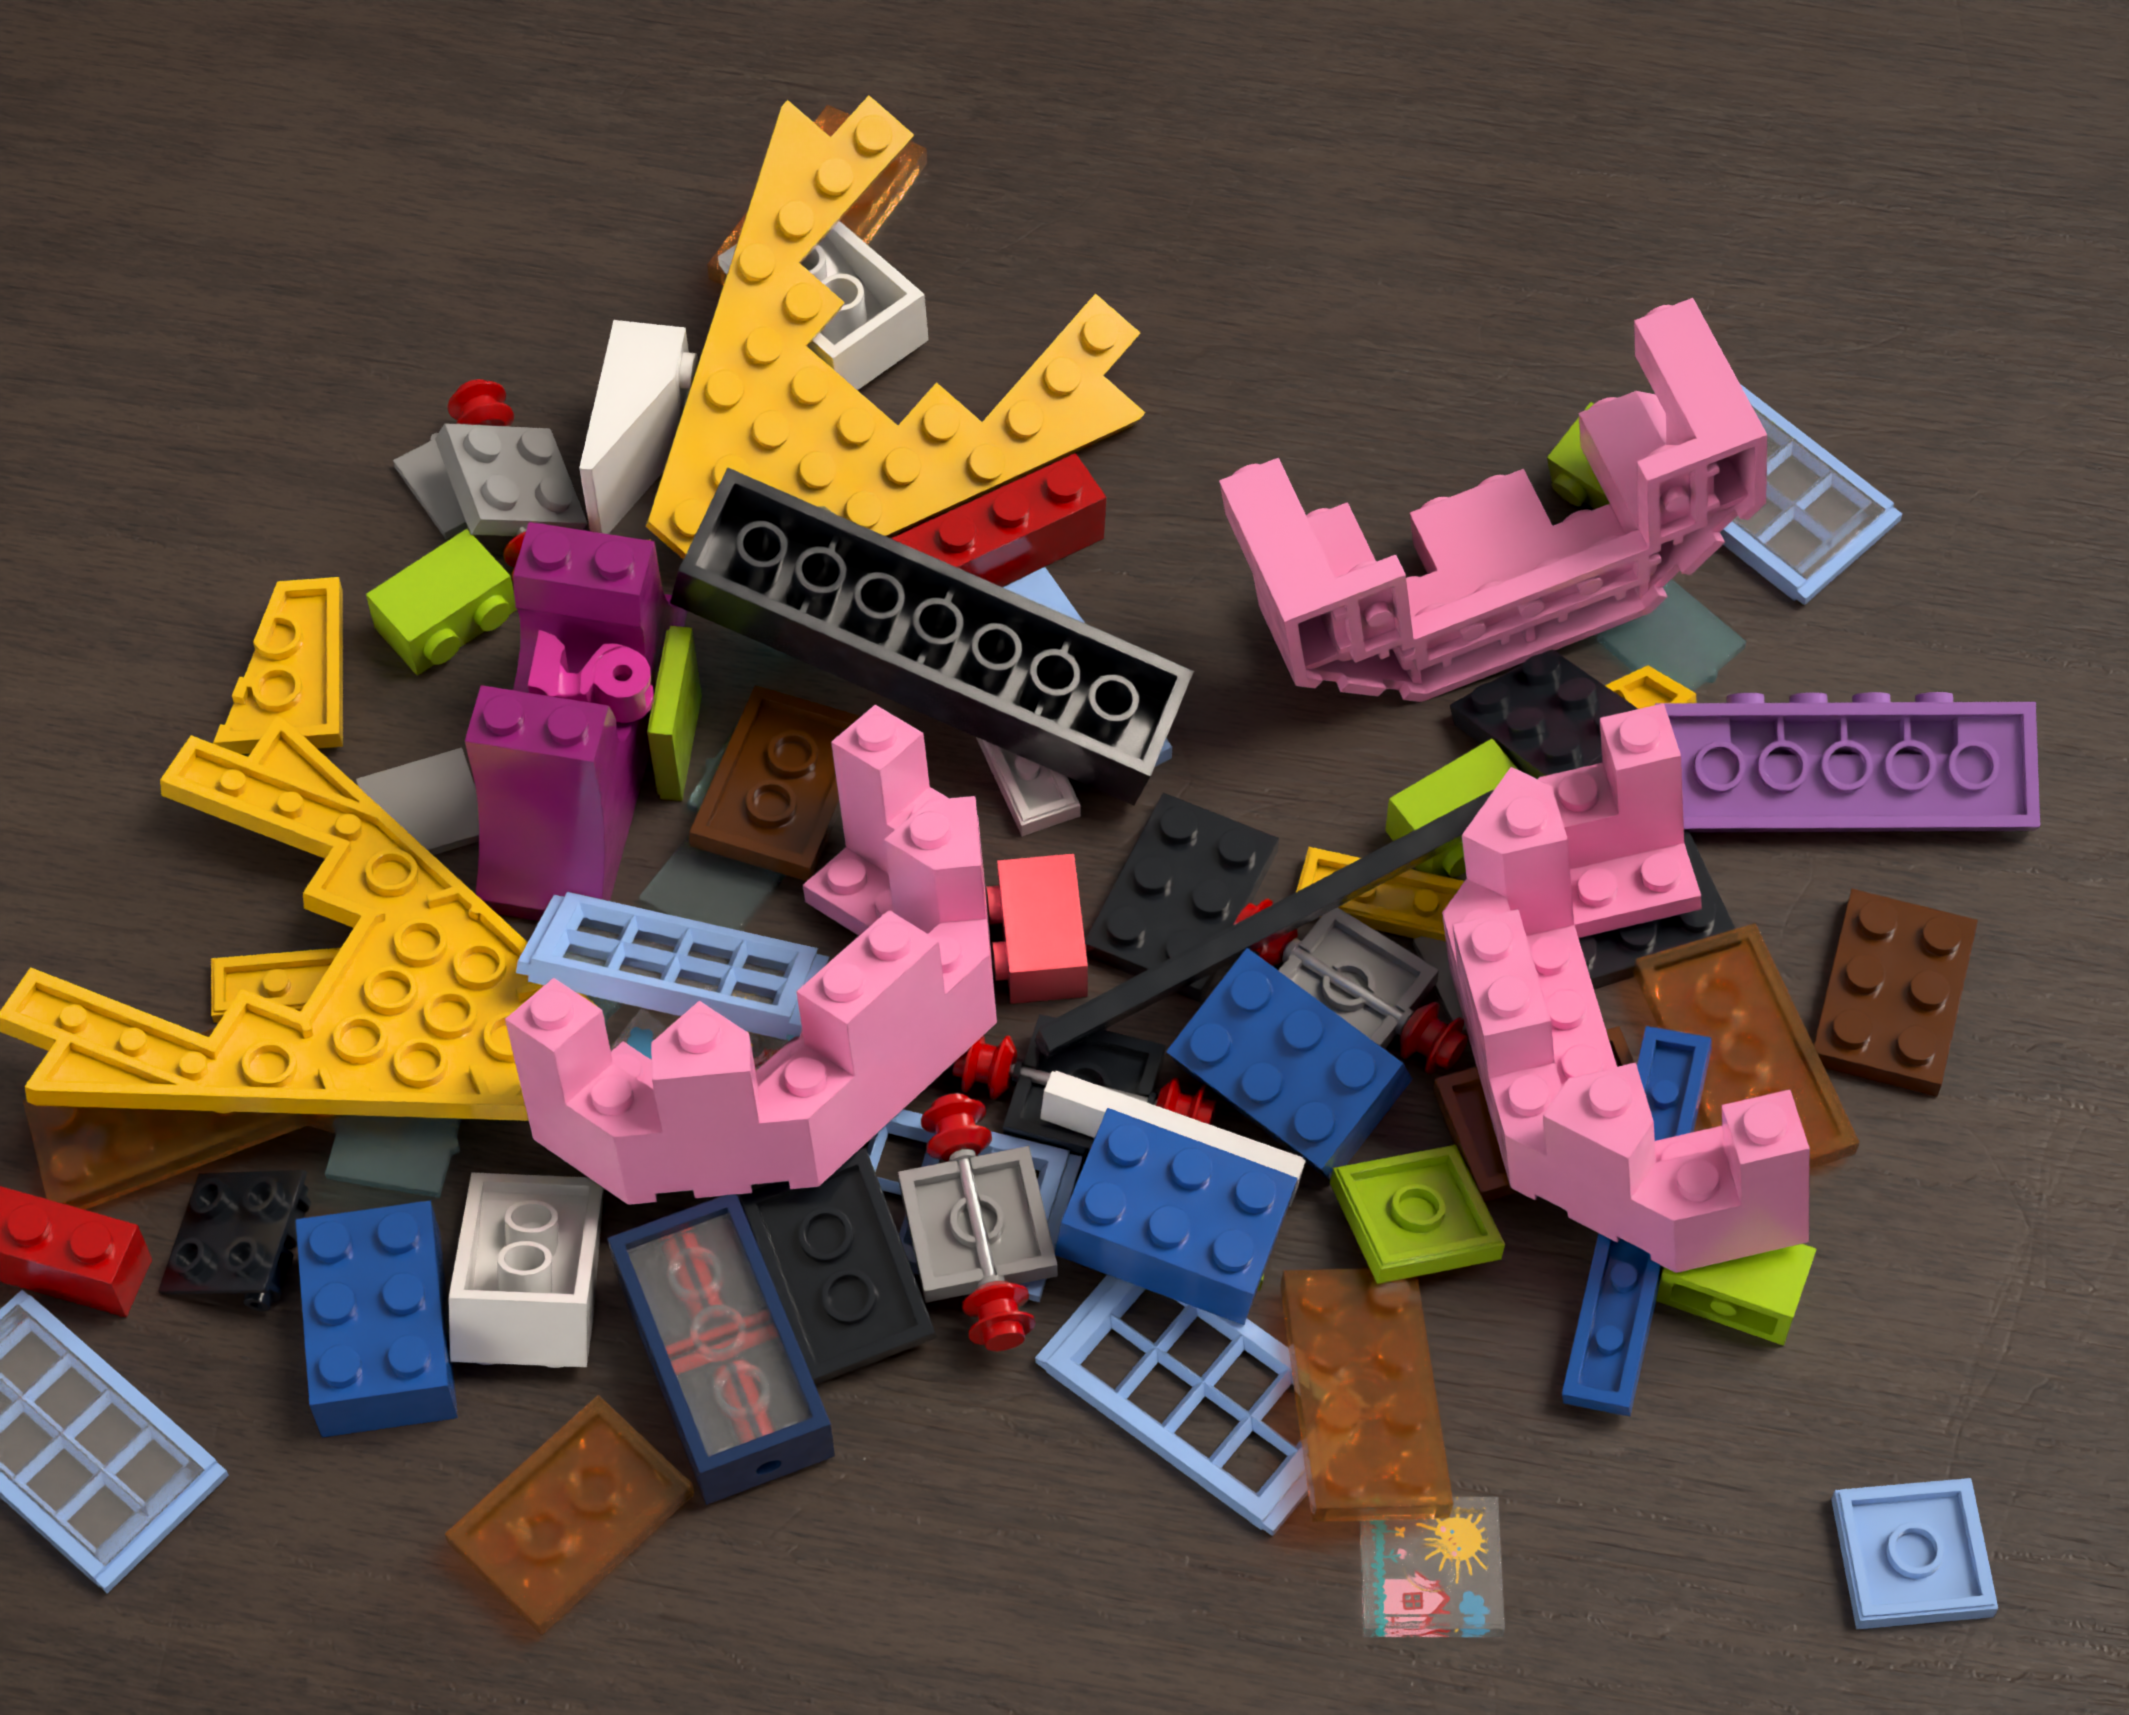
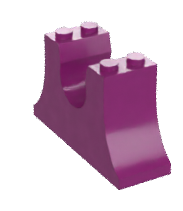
M529 522L513 574L515 607L519 613L521 630L519 661L513 690L480 686L466 734L465 745L474 777L479 815V861L475 894L497 914L540 921L553 895L565 897L567 892L610 901L650 755L647 730L651 709L641 719L634 722L620 723L616 722V718L608 705L529 693L528 681L538 632L541 630L555 635L565 646L569 673L578 674L603 644H619L639 652L646 658L650 666L651 685L653 686V693H655L666 631L670 629V626L684 627L688 611L670 604L672 595L664 594L654 541ZM579 925V928L597 930V929L588 928V927H584V926H580V925Z

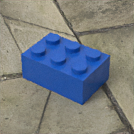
M1249 948L1245 949L1166 1051L1179 1068L1202 1085H1207L1211 1092L1293 1154L1303 1157V1160H1306V1164L1329 1181L1333 1168L1348 1164L1413 1079L1404 1063Z
M1107 1107L1062 1218L1055 1255L1245 1325L1286 1216L1297 1177Z
M431 1200L296 1219L309 1406L321 1437L458 1418L453 1362H450L449 1317L442 1241Z

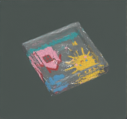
M1360 1497L1359 1528L1363 1637H1503L1505 1619L1498 1497Z

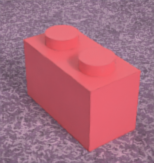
M1074 854L997 860L998 885L986 886L989 924H1002L1004 941L992 942L996 981L1008 980L1010 1004L1088 997V964Z

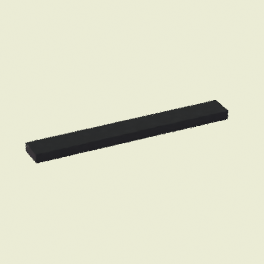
M1494 790L1473 799L1040 1026L1034 1041L1045 1061L1231 964L1238 960L1246 948L1255 951L1463 842L1462 834Z

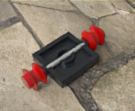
M1039 1014L1025 1060L1017 1059V1050L1011 1036L1006 1035L998 1046L986 1044L983 1035L954 1062L953 1076L962 1078L963 1092L967 1093L975 1082L988 1084L990 1098L995 1100L1009 1088L1010 1084L1016 1087L1003 1125L1004 1135L1069 1150L1070 1154L1081 1156L1084 1159H1087L1095 1138L1040 1119L1044 1090L1052 1071L1073 1076L1209 1125H1213L1217 1101L1206 1099L1208 1086L1204 1084L1195 1095L1182 1093L1179 1078L1175 1077L1162 1087L1159 1096L1158 1093H1155L1165 1059V1045L1103 1030L1045 1061L1034 1040L1040 1026L1050 1022L1055 1017Z

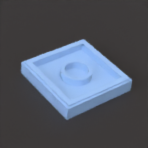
M1971 1478L1834 1491L1831 1500L1856 1630L1991 1618L1995 1616L1998 1604Z

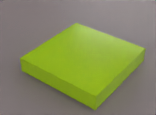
M670 626V629L666 631L654 702L647 730L657 793L660 795V799L683 800L702 698L693 630L690 627Z
M1456 1145L1333 1168L1330 1185L1377 1284L1502 1259L1505 1243Z

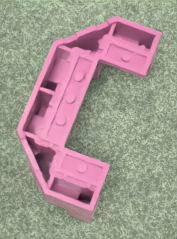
M1691 298L1673 306H1659L1648 312L1644 317L1634 320L1635 357L1655 394L1634 391L1619 398L1609 397L1596 402L1588 410L1579 413L1580 447L1610 504L1592 511H1577L1569 515L1563 522L1552 526L1524 469L1506 476H1491L1482 481L1477 487L1451 497L1434 498L1425 503L1420 509L1410 512L1413 545L1427 572L1425 576L1406 578V574L1396 555L1376 561L1348 502L1331 509H1317L1306 515L1279 458L1263 464L1244 466L1232 476L1219 480L1225 514L1253 573L1260 610L1295 685L1316 688L1323 680L1336 682L1340 692L1378 697L1387 688L1399 690L1403 700L1416 702L1429 700L1524 663L1532 656L1552 649H1560L1650 614L1668 597L1663 586L1679 571L1682 574L1691 575L1725 543L1720 532L1737 516L1740 519L1749 520L1766 504L1767 433L1694 299Z
M1664 703L1600 718L1602 763L1539 777L1538 779L1510 767L1462 834L1467 879L1442 912L1449 970L1510 1187L1533 1200H1536L1539 1196L1567 1210L1568 1218L1617 1243L1621 1238L1650 1253L1652 1261L1675 1273L1809 1242L1810 1148L1791 1090L1722 1105V1126L1655 1141L1654 1121L1636 1063L1619 1067L1616 1065L1578 938L1701 910L1702 903L1701 893L1684 844L1681 754Z
M874 705L831 742L846 848L803 884V891L806 903L854 932L858 937L796 991L802 1025L800 1037H793L755 1071L749 1033L701 1001H698L651 1042L652 1060L624 1041L611 1051L602 1009L555 978L551 979L505 1019L533 1139L626 1204L657 1202L658 1193L689 1190L694 1191L695 1198L752 1193V1184L789 1181L790 1189L819 1187L997 1023L986 887L976 798L971 796L949 799L931 788L929 785L924 734L879 706Z

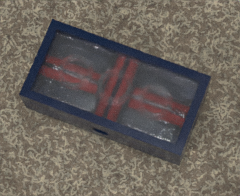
M737 1194L718 1197L608 1238L615 1274L706 1505L835 1457L830 1420Z

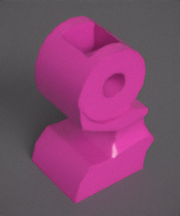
M539 630L528 681L529 693L608 705L616 718V722L620 723L634 722L643 718L650 711L654 702L651 670L646 658L639 652L619 644H603L578 674L569 673L565 646L555 635Z

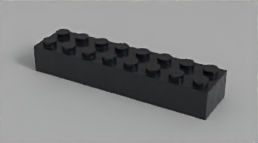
M728 467L678 570L670 600L672 605L1135 806L1153 772L1194 672Z

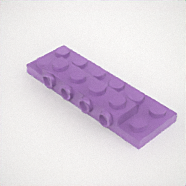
M1868 692L1853 695L1852 703H1828L1827 694L1824 693L1793 694L1789 696V703H1765L1764 695L1759 693L1731 694L1726 696V703H1664L1681 754L1684 830H1689V832L2035 831L2040 828L2036 702H1954L1953 694L1947 692L1915 695V702H1891L1890 694Z

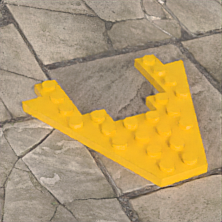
M870 96L858 106L831 137L787 100L781 107L646 528L684 560L728 467L890 538L1136 425L1145 412L1105 378L1104 375L1136 340L1140 332L1095 293L983 422L936 382L903 421L897 425L808 348V345L842 309L845 302L802 266L801 263L909 145L914 134Z
M275 716L248 757L191 735L160 779L161 796L325 859L303 892L304 909L353 927V930L301 1012L240 989L210 1037H206L31 967L0 1011L1 1033L48 1051L25 1085L27 1102L36 1106L214 1111L222 1114L231 1112L529 1121L505 1019L544 985L528 982L529 976L516 973L517 962L528 942L284 718ZM578 993L579 995L593 1003L585 994Z

